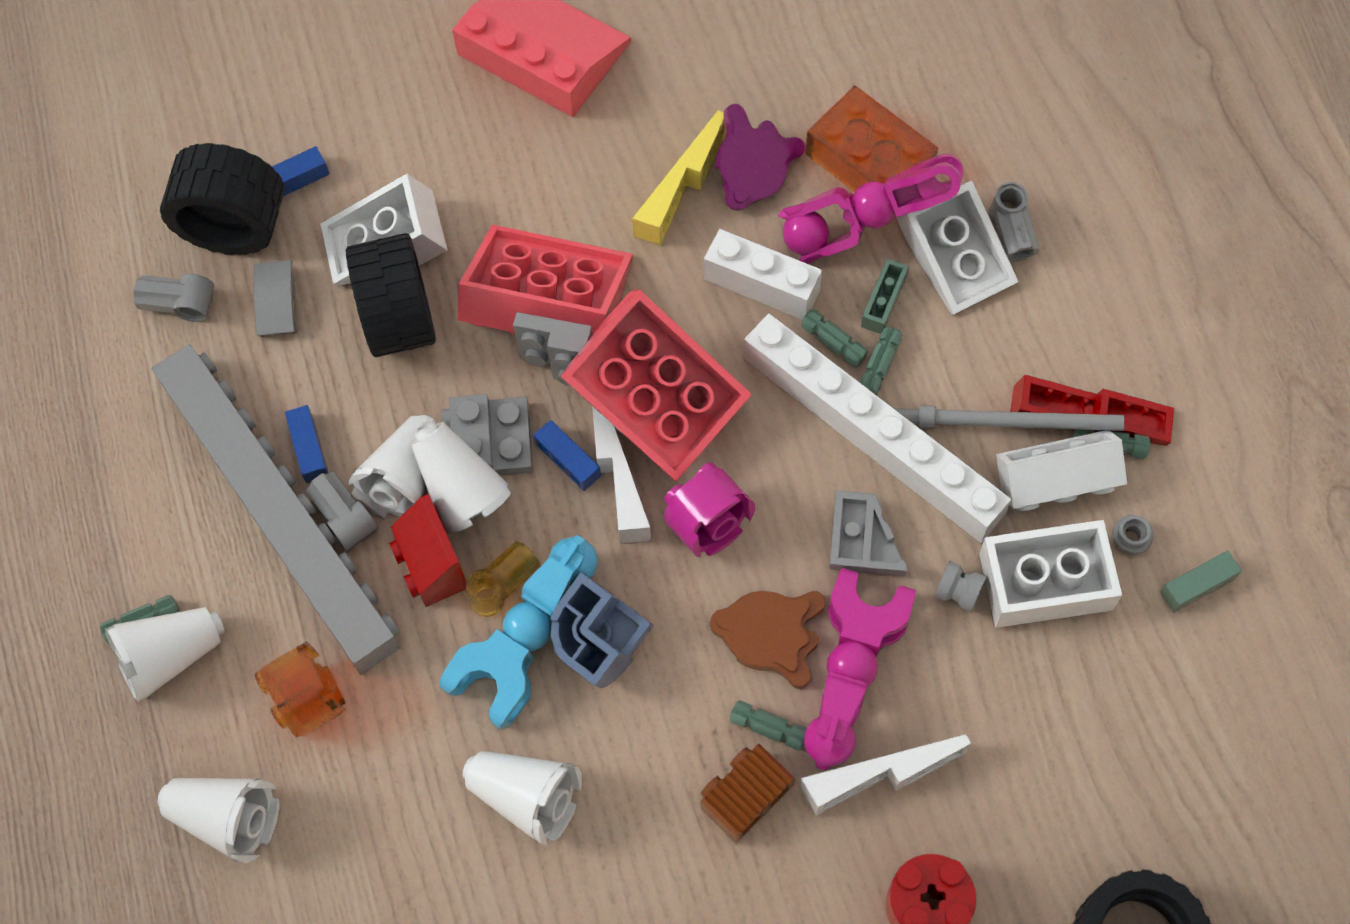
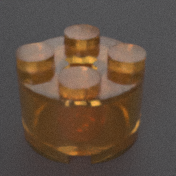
M306 641L262 666L261 670L254 674L261 690L266 695L270 693L276 704L271 707L274 719L282 729L289 727L296 738L308 735L347 711L342 706L346 703L335 678L327 666L322 667L320 663L314 662L313 659L320 655Z

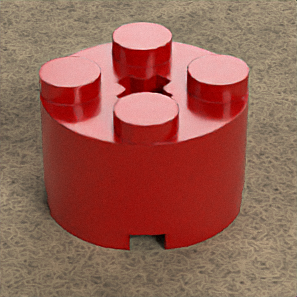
M939 854L919 855L904 863L895 874L886 897V911L891 924H969L976 908L975 886L964 866L955 859ZM926 893H932L933 898L940 900L935 910L930 909L929 903L921 902Z

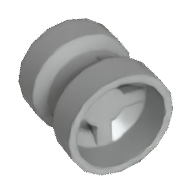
M949 561L934 597L945 602L952 598L959 604L961 609L971 613L987 576L977 572L971 574L966 572L965 574L961 565Z

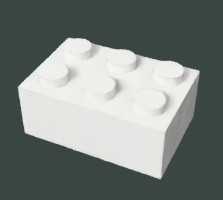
M1104 520L984 538L979 556L983 574L987 576L985 583L995 628L1113 611L1122 597Z

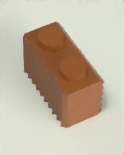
M757 744L753 750H750L748 747L742 749L730 763L733 767L731 772L723 779L719 776L714 777L701 791V794L704 796L701 800L702 811L735 843L794 786L795 778L760 744Z

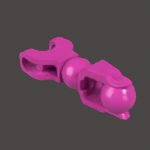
M941 154L887 178L885 183L876 181L864 183L857 188L854 194L852 192L848 193L845 188L836 187L810 198L804 203L783 208L778 216L786 220L782 231L784 242L792 252L801 255L799 261L810 264L823 256L827 257L854 247L859 242L865 227L873 229L884 227L892 222L895 216L900 217L907 213L924 210L956 196L961 186L964 171L963 165L955 155ZM937 174H945L950 180L940 182L935 176ZM832 204H838L844 210L843 219L850 224V232L828 241V224L816 210Z
M846 568L840 570L828 610L830 622L838 632L839 642L827 659L826 669L828 674L821 702L820 715L809 723L804 732L803 742L806 751L811 759L815 761L817 768L828 770L831 766L839 765L850 758L855 750L856 736L853 726L860 714L867 687L873 683L877 676V655L884 646L892 645L904 636L916 594L915 589L900 585L897 587L896 593L889 603L883 606H870L861 601L856 593L858 573Z

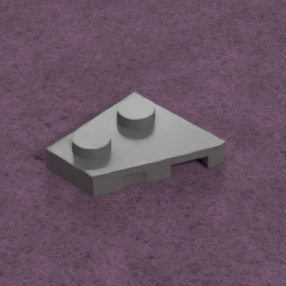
M836 491L829 569L841 570L846 568L855 572L906 576L907 564L904 559L902 560L894 543L895 537L889 524L885 522L882 516V508L876 495Z

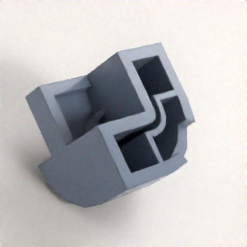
M581 572L558 602L550 618L552 620L551 639L555 648L554 652L565 664L598 688L609 686L627 669L634 660L631 656L654 626L614 594Z

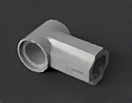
M1006 182L998 187L989 209V216L992 222L997 225L1001 243L1008 260L1018 262L1036 255L1039 251V246L1027 208L1028 193L1026 189L1016 182ZM1002 202L1012 203L1015 208L1005 207Z
M185 274L180 280L141 276L139 280H136L134 286V304L137 309L169 312L186 321L202 322L207 316L214 283L208 278L196 274Z
M333 471L327 474L322 473L313 479L310 486L305 490L328 521L326 522L327 526L346 552L379 529L366 508L359 500L356 502Z

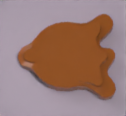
M769 591L751 592L739 598L728 608L717 610L711 617L710 627L713 634L721 638L725 645L728 646L739 663L759 671L776 672L785 677L792 687L802 689L810 682L811 673L806 664V658L816 649L819 643L818 635L815 632L806 630L804 625L823 612L825 598L818 591H811L795 598Z

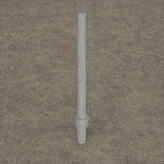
M920 405L919 409L893 408L913 424H919V428L935 429V425L1124 431V415L939 410L933 405Z

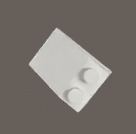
M409 174L403 175L320 224L333 284L336 286L351 284L345 251L347 246L408 233L411 236L419 266L447 251L433 190Z
M972 180L962 183L959 192L952 199L924 210L907 213L900 217L895 216L910 250L951 315L1019 282Z

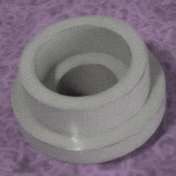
M1136 515L1124 516L1117 521L1113 528L1112 535L1116 546L1126 553H1142L1152 543V527L1143 517ZM1126 532H1135L1139 540L1132 541L1128 539Z

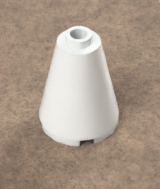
M426 415L410 416L353 472L349 479V485L352 483L354 485L351 493L367 510L384 519L388 513L400 518L420 497L427 494L428 490L410 443L415 438L413 431L429 420H433L437 424L433 418Z
M429 420L413 431L415 438L410 444L432 503L447 533H456L472 526L471 518L481 513L485 518L501 506L510 496L511 492L507 482L444 422L435 424L433 420Z
M202 607L114 624L106 628L105 633L112 652L116 654L119 662L118 666L133 697L140 701L144 698L146 699L221 644L219 635L224 634L225 630L217 612L214 611L209 614L208 610Z
M480 751L467 760L463 769L465 787L542 845H548L547 839L555 842L565 831L577 807L576 803L571 802L573 791L575 789L581 792L582 773L579 768L569 763Z
M173 778L161 788L157 800L160 813L165 819L232 860L242 863L254 861L259 856L254 852L260 843L268 845L277 824L280 807L279 799L272 797L271 789H276L275 785L263 779Z

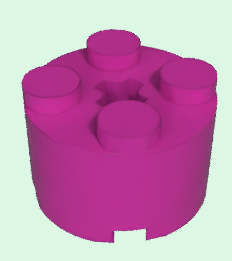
M711 462L703 465L696 475L683 486L679 484L671 488L664 498V501L668 504L664 514L665 523L696 557H701L700 552L703 551L708 556L714 555L730 545L743 532L739 527L743 519L746 517L750 521L755 512V503L723 469L717 468Z

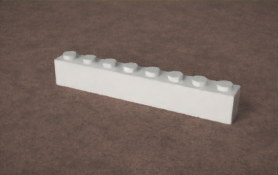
M768 313L744 338V359L978 542L982 543L984 538L1005 517L1011 502L1010 497Z

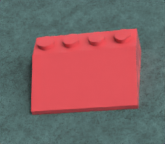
M479 0L468 9L452 29L457 55L571 117L575 116L631 42V37L561 0Z
M491 225L459 282L458 321L515 334L513 323L516 312L589 325L592 326L594 334L602 322L620 303L633 254Z
M640 289L630 291L560 376L674 481L681 477L752 395Z

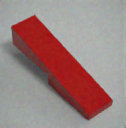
M1024 375L1013 387L1010 412L1124 415V431L1119 432L1129 433V437L1133 438L1134 434L1148 436L1152 444L1167 446L1171 443L1174 417L1173 407L1104 388L1095 394Z

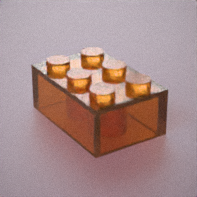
M856 85L807 130L805 154L854 192L858 187L867 182L885 183L887 178L895 176L920 162L936 157L938 153L936 145Z

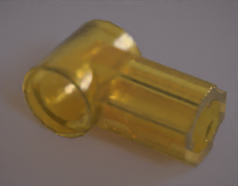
M515 541L486 569L477 570L469 576L466 589L470 606L476 614L489 617L499 613L504 607L505 599L541 567L539 560L524 543ZM484 588L495 590L493 595L486 598L476 595Z

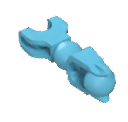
M578 535L564 538L552 547L548 559L524 584L522 595L520 596L524 602L516 604L507 611L503 620L502 632L496 629L488 640L473 642L459 648L440 678L441 690L449 695L457 696L462 694L476 679L487 677L496 680L498 692L489 709V718L497 728H508L531 698L528 668L535 659L531 652L539 650L549 641L552 613L580 572L589 578L594 576L598 567V555L595 548Z

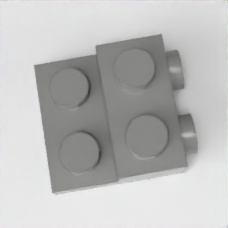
M516 312L513 329L520 359H524L529 364L535 366L550 364L553 379L570 386L560 376L593 335L592 326Z
M487 394L449 397V408L442 409V421L499 475L533 472L527 397L489 400Z

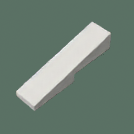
M592 406L597 464L600 467L601 473H614L620 544L651 541L650 526L615 427Z
M965 734L801 778L800 788L817 816L887 777L895 791H898L966 754L971 742Z

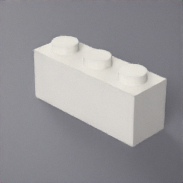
M722 229L718 230L704 257V280L799 319H803L812 309L821 289V269Z
M1110 430L996 454L1001 491L1011 498L1010 506L1019 511L1034 510L1039 507L1040 503L1053 500L1058 503L1070 502L1077 499V495L1090 492L1093 494H1107L1113 492L1115 487L1127 484L1122 439Z

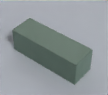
M886 259L863 313L861 327L879 334L882 333L905 283L909 266Z
M1227 550L1168 582L1160 593L1175 613L1235 580L1242 570Z

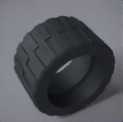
M213 143L190 145L188 148L180 150L179 154L175 157L160 206L161 218L167 224V227L176 233L178 237L199 248L227 255L256 253L261 251V249H265L269 242H271L285 186L279 173L269 163L243 149Z
M403 233L347 246L345 251L350 282L362 329L372 356L377 358L434 344L436 336L410 234Z
M1142 869L1136 872L1132 870L1122 872L1119 876H1112L1104 881L1078 908L1073 924H1102L1105 916L1114 906L1126 901L1140 902L1153 907L1170 924H1211L1209 916H1206L1203 909L1204 906L1198 897L1196 898L1189 891L1190 889L1183 883L1180 884L1164 873L1158 874L1154 873L1153 870Z

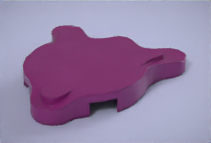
M731 104L725 108L723 114L727 132L726 138L718 150L716 170L720 169L721 176L725 182L722 186L725 191L727 206L734 211H741L750 203L766 199L775 194L781 188L786 178L790 162L802 156L806 147L802 139L798 137H782L775 125L769 120L760 123L757 129L752 128L744 108L739 104Z

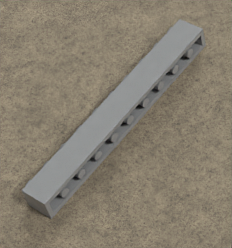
M189 344L151 368L170 398L359 674L362 675L400 649L394 637L400 633L399 629L388 613L380 617L373 607L374 604L379 602L366 582L360 586L357 584L352 576L357 572V569L345 552L339 556L336 554L331 546L337 542L324 522L317 526L313 521L311 515L316 513L312 504L304 493L297 497L290 488L296 484L284 464L279 467L274 465L270 459L276 455L264 436L256 439L251 432V429L256 427L244 407L238 411L235 409L231 402L237 398L226 381L222 380L217 383L212 374L217 369L207 354L204 352L198 356L194 348Z

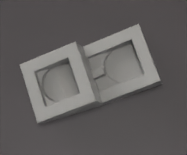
M292 260L254 264V307L257 336L297 333L293 300L296 294Z

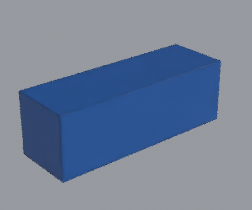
M317 146L272 166L279 173L284 183L285 190L283 196L330 175Z
M308 405L285 411L301 475L307 484L322 473H328L313 415Z
M552 420L548 421L533 435L535 444L583 491L601 477L600 467Z

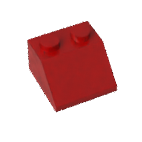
M429 494L420 497L391 526L396 540L390 542L389 545L397 563L406 562L410 574L403 577L412 598L420 595L425 607H428L468 589L469 586Z

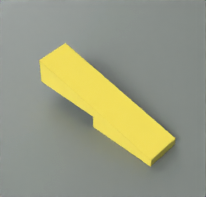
M718 110L632 218L634 237L661 246L687 186L701 190L719 147L726 135L724 112Z

